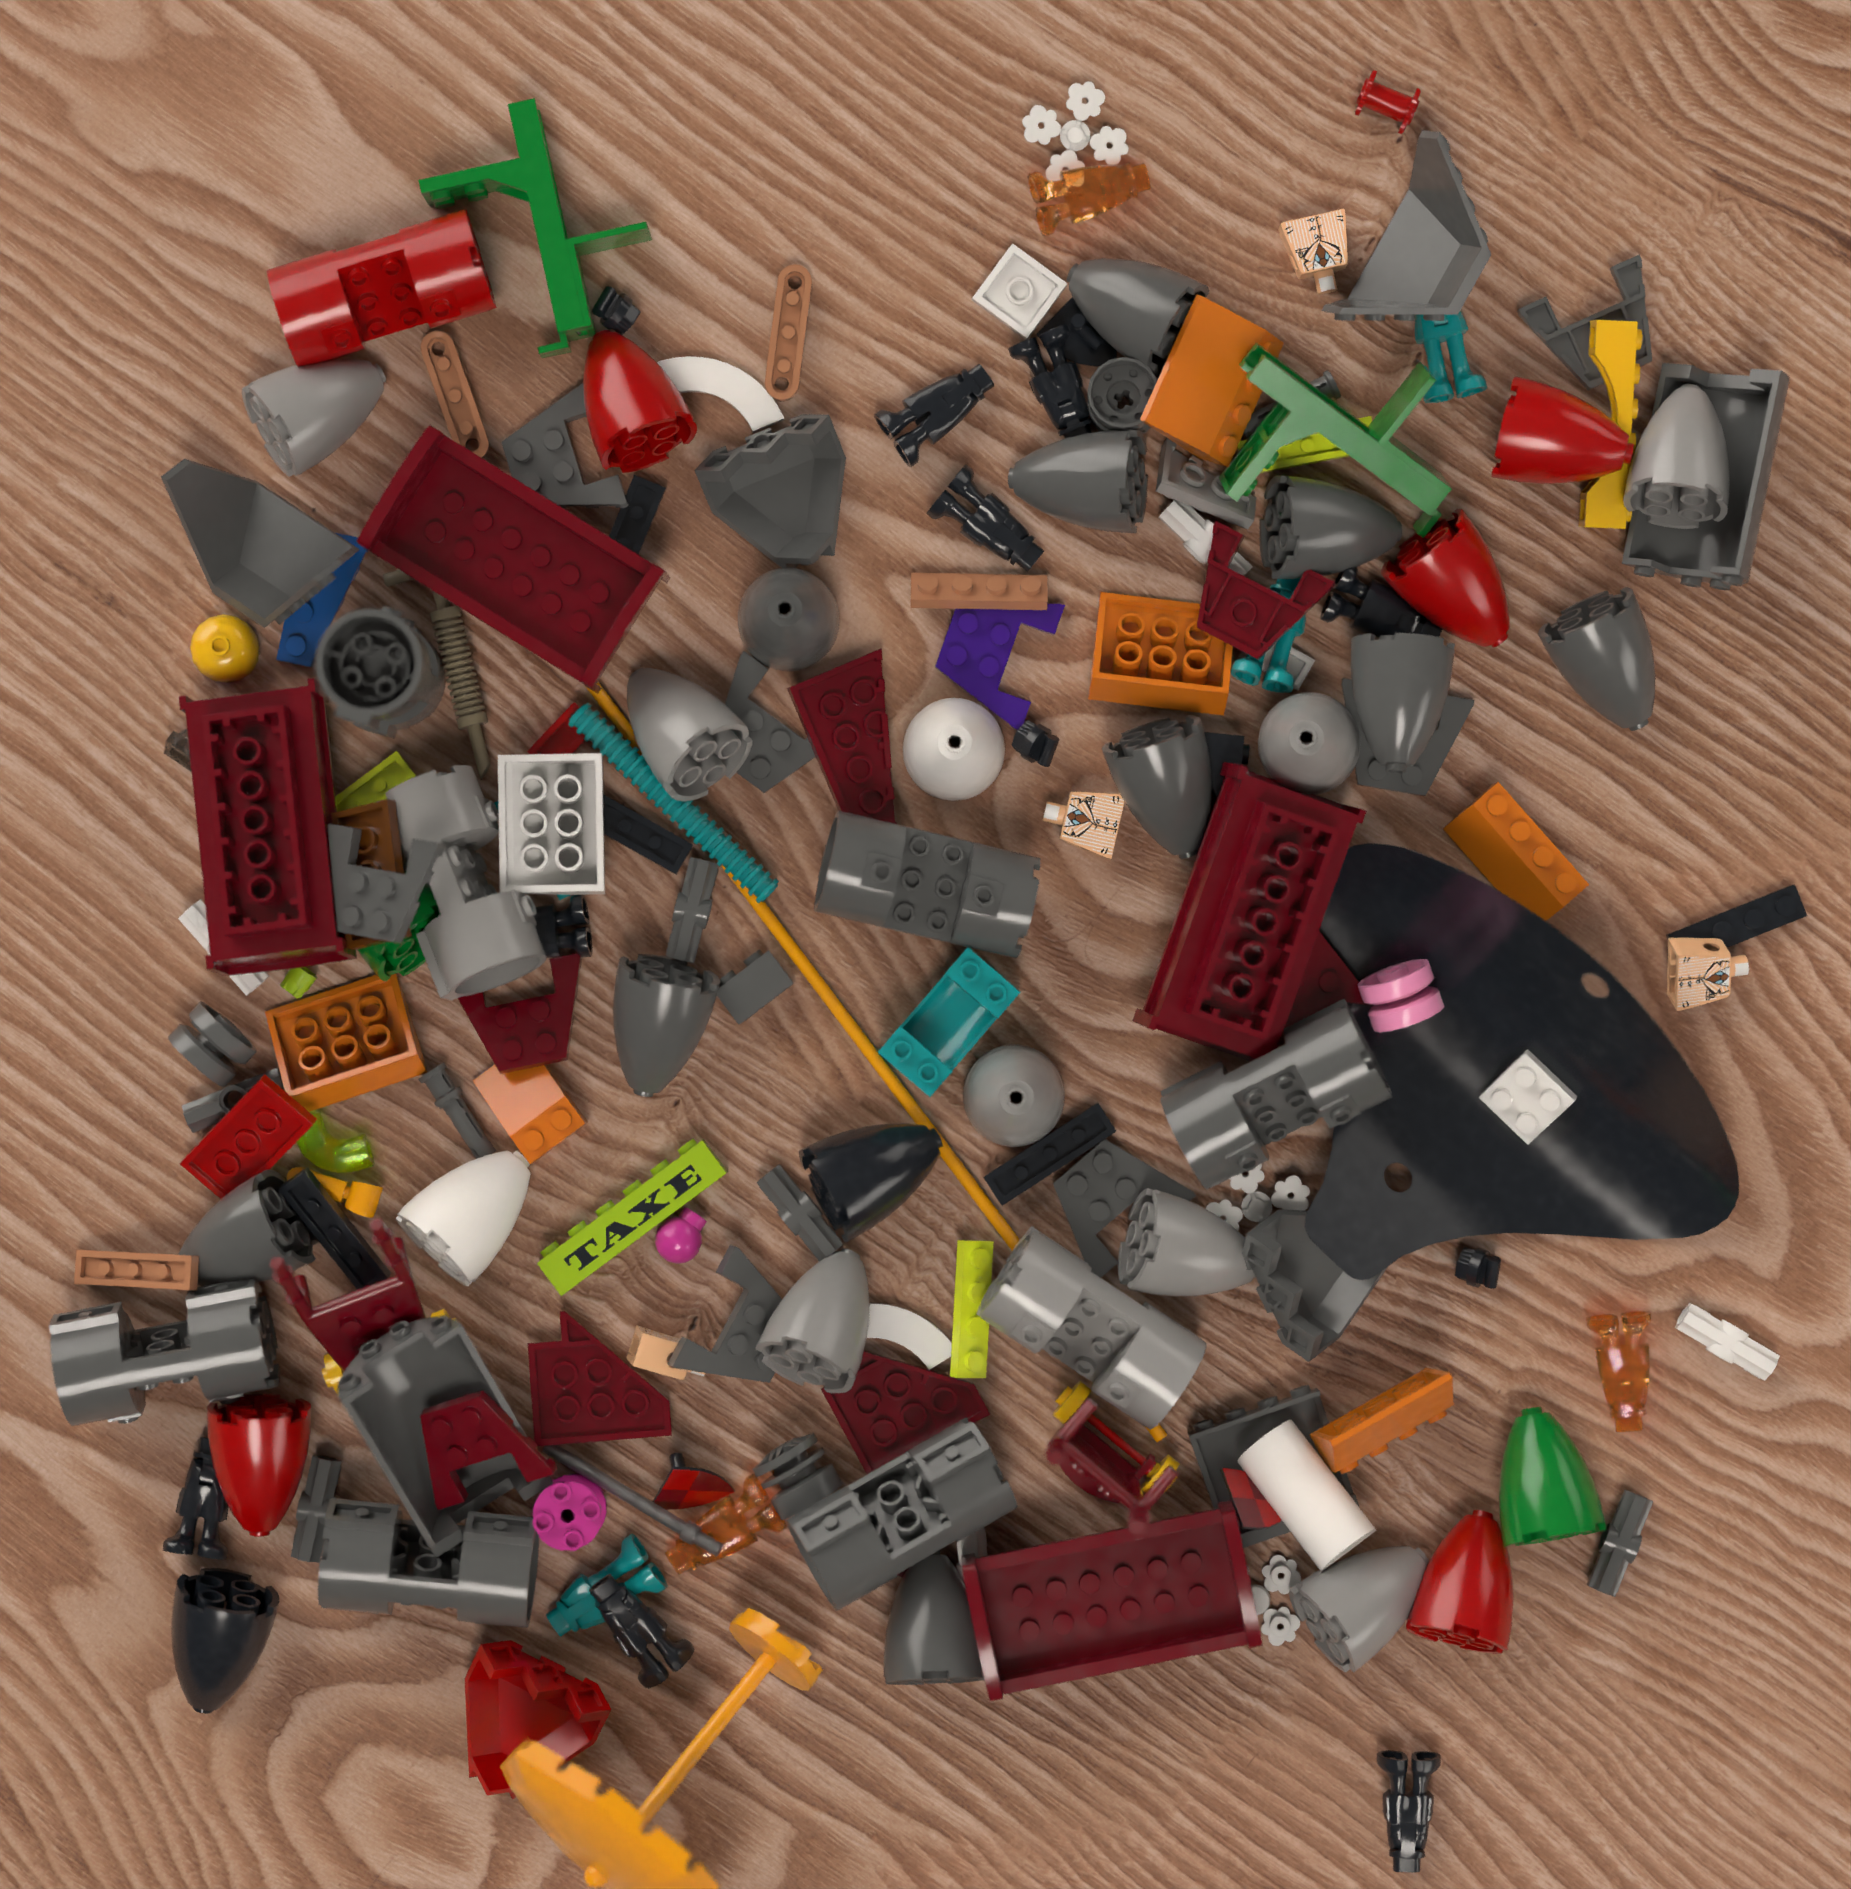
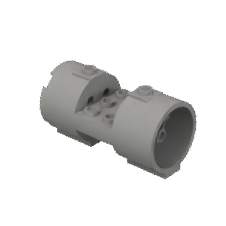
M468 765L452 766L450 768L452 773L448 774L447 772L436 773L435 770L421 774L393 787L385 793L387 799L396 801L404 870H407L412 838L446 844L442 857L437 856L431 869L434 874L429 883L441 915L432 920L425 927V930L416 934L438 994L440 998L447 1000L481 993L512 982L532 972L547 959L535 928L537 923L533 915L536 914V908L530 896L516 890L497 893L493 885H488L484 872L487 871L486 863L481 854L476 853V850L482 848L497 836L499 832L497 823L499 812L495 804L484 797L473 767Z
M1031 1226L1015 1245L1012 1253L1006 1260L1007 1263L997 1278L992 1281L976 1314L1034 1354L1040 1352L1041 1349L1045 1350L1051 1356L1074 1369L1078 1374L1092 1381L1091 1391L1143 1426L1153 1429L1168 1414L1189 1384L1204 1356L1207 1346L1206 1342L1146 1301L1141 1305L1092 1273V1267L1087 1262Z

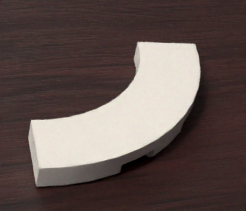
M692 356L675 357L657 362L673 381L680 393H708L725 400L745 418L753 433L785 420L778 405L767 393L766 389L753 377L728 363L716 359Z
M870 1303L867 1338L886 1339L906 1347L917 1355L929 1370L951 1357L952 1342L930 1321L901 1307L882 1303Z

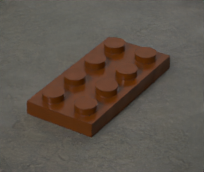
M385 799L331 813L332 824L362 829L356 861L357 866L404 874L395 800ZM410 926L404 938L411 937ZM345 933L347 949L352 950L391 942Z

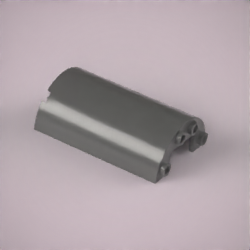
M1662 364L1652 416L1674 390L1681 388L1685 384L1699 386L1707 394L1717 412L1726 440L1729 458L1730 490L1728 512L1720 522L1711 519L1699 522L1698 528L1679 529L1648 523L1647 515L1640 510L1632 511L1622 564L1635 568L1634 574L1643 577H1654L1656 573L1680 578V584L1697 588L1701 587L1702 582L1710 583L1709 587L1727 591L1730 590L1731 585L1742 586V584L1749 582L1790 377L1781 370L1751 369L1749 376L1708 373L1693 365Z
M442 1315L410 1323L401 1321L395 1324L385 1335L377 1340L368 1341L360 1347V1353L348 1365L338 1382L340 1401L435 1558L463 1541V1534L456 1524L467 1518L468 1511L477 1512L513 1488H515L525 1502L554 1483L550 1476L526 1482L511 1453L456 1469L469 1495L465 1502L440 1510L437 1509L420 1414L424 1408L484 1390L514 1420L512 1425L524 1437H527L463 1326L455 1319Z

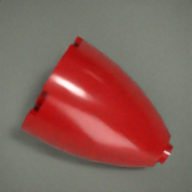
M602 330L592 337V341L588 345L584 365V404L592 441L602 467L605 470L611 467H620L622 473L639 471L669 459L667 453L681 442L689 444L697 433V424L684 398L662 367L636 343L618 332Z
M1514 376L1510 391H1515L1516 396L1511 395L1505 407L1495 451V459H1499L1501 462H1496L1495 467H1493L1492 478L1521 483L1562 484L1603 477L1621 470L1623 463L1630 464L1634 444L1628 443L1629 435L1606 414L1564 390L1542 382Z
M1456 509L1452 513L1453 517L1448 519L1440 517L1424 538L1415 532L1399 546L1401 550L1396 555L1395 561L1392 563L1389 560L1384 563L1381 575L1403 600L1434 625L1466 642L1482 647L1491 645L1494 648L1502 644L1509 636L1507 631L1510 628V618L1505 588L1498 567L1481 534L1462 509Z
M247 1394L240 1397L236 1402L218 1406V1403H210L207 1406L208 1439L216 1478L232 1514L241 1527L249 1531V1535L255 1537L268 1536L271 1530L278 1527L287 1513L303 1475L311 1434V1404L302 1398L296 1399V1404L290 1403L286 1399H280L279 1394Z
M1473 1510L1472 1515H1465L1439 1544L1423 1574L1407 1618V1631L1433 1642L1440 1640L1448 1644L1460 1646V1649L1502 1654L1503 1650H1508L1513 1619V1577L1508 1549L1504 1547L1500 1525L1497 1521L1493 1520L1492 1513Z

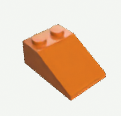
M494 1064L473 1080V1083L529 1164L536 1162L588 1123L547 1065L500 1074Z

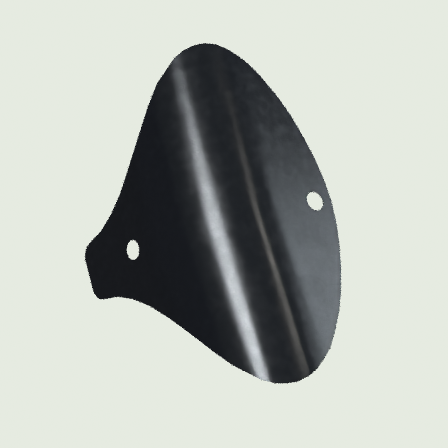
M1365 843L1348 848L1319 929L1320 933L1359 982L1370 974L1392 965L1410 960L1428 959L1434 975L1433 981L1428 986L1438 988L1445 1007L1434 1016L1411 1026L1387 1032H1374L1368 1016V1011L1373 1006L1347 1003L1385 1075L1393 1097L1351 1118L1347 1123L1334 1127L1332 1150L1323 1184L1307 1211L1305 1218L1306 1232L1315 1245L1347 1275L1358 1280H1367L1379 1274L1404 1255L1431 1244L1466 1236L1526 1233L1634 1240L1685 1238L1702 1234L1728 1218L1739 1196V1174L1735 1155L1718 1114L1703 1087L1660 1026L1612 973L1557 928L1492 886L1460 869L1399 846ZM1588 973L1600 977L1607 984L1609 994L1604 998H1600L1589 993L1582 984L1583 975ZM1527 1049L1577 1096L1576 1100L1529 1145L1479 1098L1480 1094ZM1393 1163H1400L1406 1166L1412 1175L1410 1188L1403 1192H1396L1390 1189L1384 1179V1171L1387 1166Z

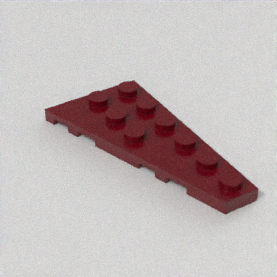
M881 648L787 688L838 811L897 824L894 814L893 800L895 797L891 779L892 763L888 715L885 709V681L882 674L881 661L883 658Z

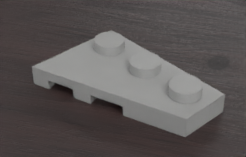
M1167 438L1161 447L1156 492L1170 499H1175L1195 507L1199 511L1224 519L1228 523L1249 529L1254 522L1256 498L1249 494L1246 497L1242 495L1238 502L1226 494L1218 478L1219 476L1215 477L1201 467L1203 462L1192 455L1189 460L1176 451L1175 447L1177 444Z

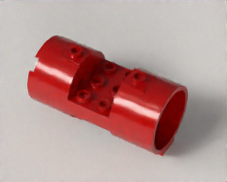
M467 209L399 229V233L336 252V249L267 269L268 282L275 308L297 367L331 360L366 349V341L428 323L432 329L497 308Z

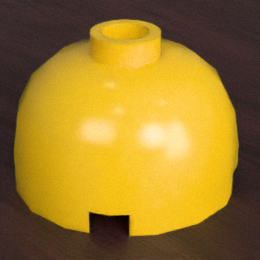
M222 614L209 617L199 624L192 635L190 645L192 660L200 673L213 681L224 683L240 681L249 675L258 663L259 640L258 635L250 624L237 616Z

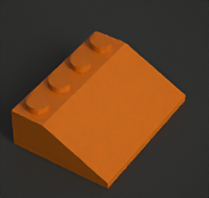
M1196 294L1140 420L1197 458L1228 467L1263 391L1245 376L1247 372L1239 364L1255 343H1258L1278 358L1284 342L1262 327L1202 295Z
M1100 592L1088 699L1224 716L1229 695L1233 646L1197 628L1200 604Z
M397 973L390 975L391 977L388 981H383L377 975H373L265 1011L284 1091L307 1111L310 1112L427 1073L421 1046Z
M1426 1367L1310 1433L1309 1436L1328 1468L1332 1472L1340 1471L1341 1474H1345L1359 1465L1357 1460L1367 1454L1370 1457H1374L1389 1448L1387 1443L1398 1437L1399 1440H1404L1418 1432L1416 1426L1428 1420L1429 1424L1445 1417L1447 1415L1446 1409L1454 1405L1453 1378L1450 1372Z

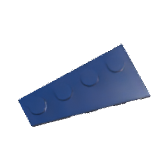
M336 533L360 550L332 572L337 578L284 621L276 660L312 668L316 660L319 642L345 600L344 597L360 569L361 562L366 552L368 553L367 550L357 543L358 537Z

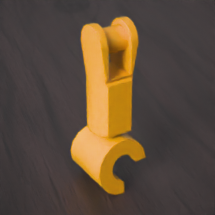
M292 1168L287 1174V1180L305 1168ZM310 1170L334 1201L343 1203L346 1200L344 1206L346 1209L367 1218H374L383 1190L382 1187L352 1181L350 1187L349 1181Z

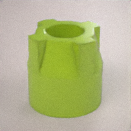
M307 967L289 969L280 986L298 999L310 989L318 977Z

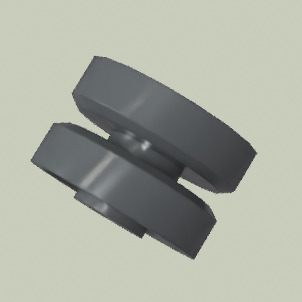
M200 1001L189 1013L191 1023L200 1033L190 1026L179 1024L168 1036V1040L201 1073L219 1086L225 1087L236 1075L233 1064L226 1056L238 1064L245 1065L257 1050L230 1020L206 1003Z

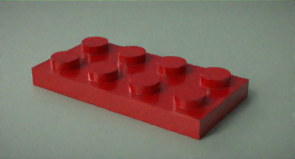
M264 1074L183 1158L180 1165L222 1199L240 1184L265 1170H270L314 1125L317 1118Z

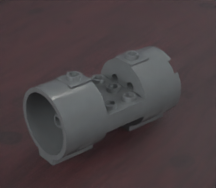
M382 606V610H356L338 618L323 634L316 652L317 677L325 694L337 705L335 716L354 723V726L362 730L395 739L397 730L410 728L418 724L425 718H428L438 707L446 684L444 664H442L441 657L432 643L421 635L422 632L419 629L414 628L415 621L402 617L403 612Z
M837 811L827 844L825 845L819 870L814 912L1017 958L1022 949V945L1017 944L1019 938H1023L1024 935L1027 936L1034 911L1039 880L1033 877V872L1040 869L1041 860L1035 856Z
M1345 999L1285 1028L1283 1031L1285 1034V1045L1230 1073L1222 1061H1219L1160 1091L1162 1095L1160 1098L1161 1104L1174 1136L1189 1165L1206 1190L1245 1171L1253 1170L1259 1164L1269 1159L1266 1148L1267 1144L1280 1141L1287 1134L1303 1126L1312 1125L1321 1117L1324 1118L1331 1129L1337 1125L1347 1123L1351 1118L1393 1097L1385 1075Z
M257 1279L222 1282L197 1287V1291L188 1290L185 1299L187 1320L134 1330L128 1314L123 1311L121 1302L53 1315L49 1324L52 1368L58 1398L68 1423L71 1426L102 1420H107L108 1422L118 1421L121 1424L133 1422L143 1414L146 1405L145 1390L153 1389L159 1386V1383L171 1380L174 1384L186 1383L191 1381L193 1376H197L202 1392L210 1403L220 1401L221 1404H230L238 1401L245 1393L278 1387L280 1383L279 1364H273V1360L277 1358L276 1349L278 1348L276 1332L267 1297H259L258 1295L262 1293V1288Z
M964 1418L852 1484L839 1489L788 1518L786 1524L824 1595L835 1611H839L895 1579L900 1572L952 1542L961 1541L1018 1508L1008 1481H1002L1004 1477L989 1444L976 1424L971 1421L968 1422L967 1418Z
M330 1498L325 1516L323 1539L325 1540L322 1559L319 1562L318 1603L321 1605V1608L388 1615L392 1614L394 1602L406 1606L416 1604L434 1606L439 1609L457 1608L458 1621L528 1628L535 1595L540 1539L533 1527V1517L468 1511L466 1524L457 1525L463 1534V1541L435 1558L414 1521L403 1520V1514L399 1510V1505Z

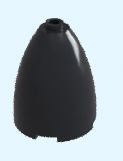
M909 1123L880 1124L845 1131L822 1139L799 1150V1158L804 1170L810 1168L811 1174L808 1176L812 1184L811 1190L824 1215L835 1231L839 1228L844 1231L845 1234L841 1236L844 1242H848L870 1230L891 1215L919 1188L940 1156L939 1148L943 1147V1143L934 1128L929 1130L925 1125Z
M201 1568L200 1575L189 1577L182 1574L177 1580L171 1623L173 1658L181 1689L187 1702L196 1712L209 1714L213 1710L222 1707L246 1681L266 1646L274 1624L280 1598L272 1586L263 1588L250 1582L252 1575L222 1568ZM227 1601L226 1609H223L224 1603Z

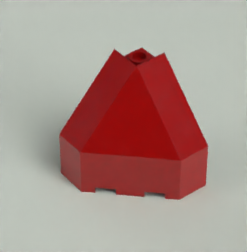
M512 1640L480 1645L465 1676L469 1778L478 1777L487 1796L509 1792L513 1800L516 1796L508 1785L500 1766L515 1748L526 1739H529L531 1742L534 1740L561 1756L565 1760L562 1764L564 1765L595 1744L612 1709L598 1683L586 1677L582 1682L564 1673L566 1667L542 1655L538 1660L522 1652V1645Z

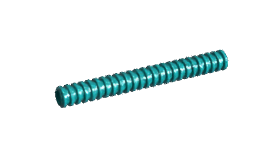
M590 703L583 704L569 719L568 725L571 728L575 726L577 728L576 733L579 735L584 734V740L586 742L591 741L593 749H600L602 757L605 755L608 757L607 762L609 764L614 763L617 771L622 770L624 772L623 777L625 779L629 777L632 780L631 784L633 786L638 785L640 787V793L645 792L647 794L646 798L649 801L652 799L655 801L654 806L656 808L661 807L664 815L669 814L672 823L676 821L679 824L678 828L680 830L684 828L687 831L685 833L687 837L692 836L694 838L693 842L696 845L700 843L703 852L707 850L710 853L709 857L711 859L716 858L718 860L717 865L719 867L723 865L726 868L724 870L725 873H732L734 875L732 879L734 881L739 880L741 888L744 889L746 887L749 889L748 894L750 896L754 894L757 897V903L764 902L778 887L779 880L777 878L774 880L770 878L771 873L769 871L765 873L762 870L764 866L762 864L757 865L755 863L756 859L753 856L749 858L747 856L748 851L746 849L742 851L739 848L740 844L738 842L733 843L731 841L732 836L730 834L726 836L723 833L724 829L722 827L718 829L715 826L717 822L715 820L710 821L708 819L709 815L706 812L702 814L700 812L701 807L699 805L695 807L692 804L693 800L678 801L673 799L654 776L643 755L637 753L639 749L636 746L632 748L630 746L631 741L629 739L624 740L621 732L616 733L614 731L615 726H609L607 724L608 720L605 717L601 719L599 717L600 712L598 710L593 711Z

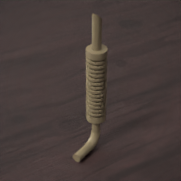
M400 570L383 574L384 583L387 587L414 580ZM433 591L437 610L429 614L432 624H436L433 626L434 631H438L435 633V637H439L436 640L437 644H441L438 646V649L443 651L440 652V657H444L441 660L442 664L446 663L443 669L447 670L445 672V676L449 677L446 679L447 683H451L448 689L452 690L450 696H454L451 699L452 703H456L453 709L457 710L455 716H459L456 719L459 730L468 729L479 777L482 780L490 767L481 725L488 723L486 712H482L485 709L484 705H480L483 703V699H479L482 696L481 692H477L480 690V687L475 685L478 683V679H474L477 676L476 672H472L475 670V667L470 665L473 663V659H469L472 655L471 652H467L470 650V647L466 646L468 640L464 639L467 635L462 633L465 627L461 626L463 620L459 619L462 617L460 608L458 606L450 607L449 600Z

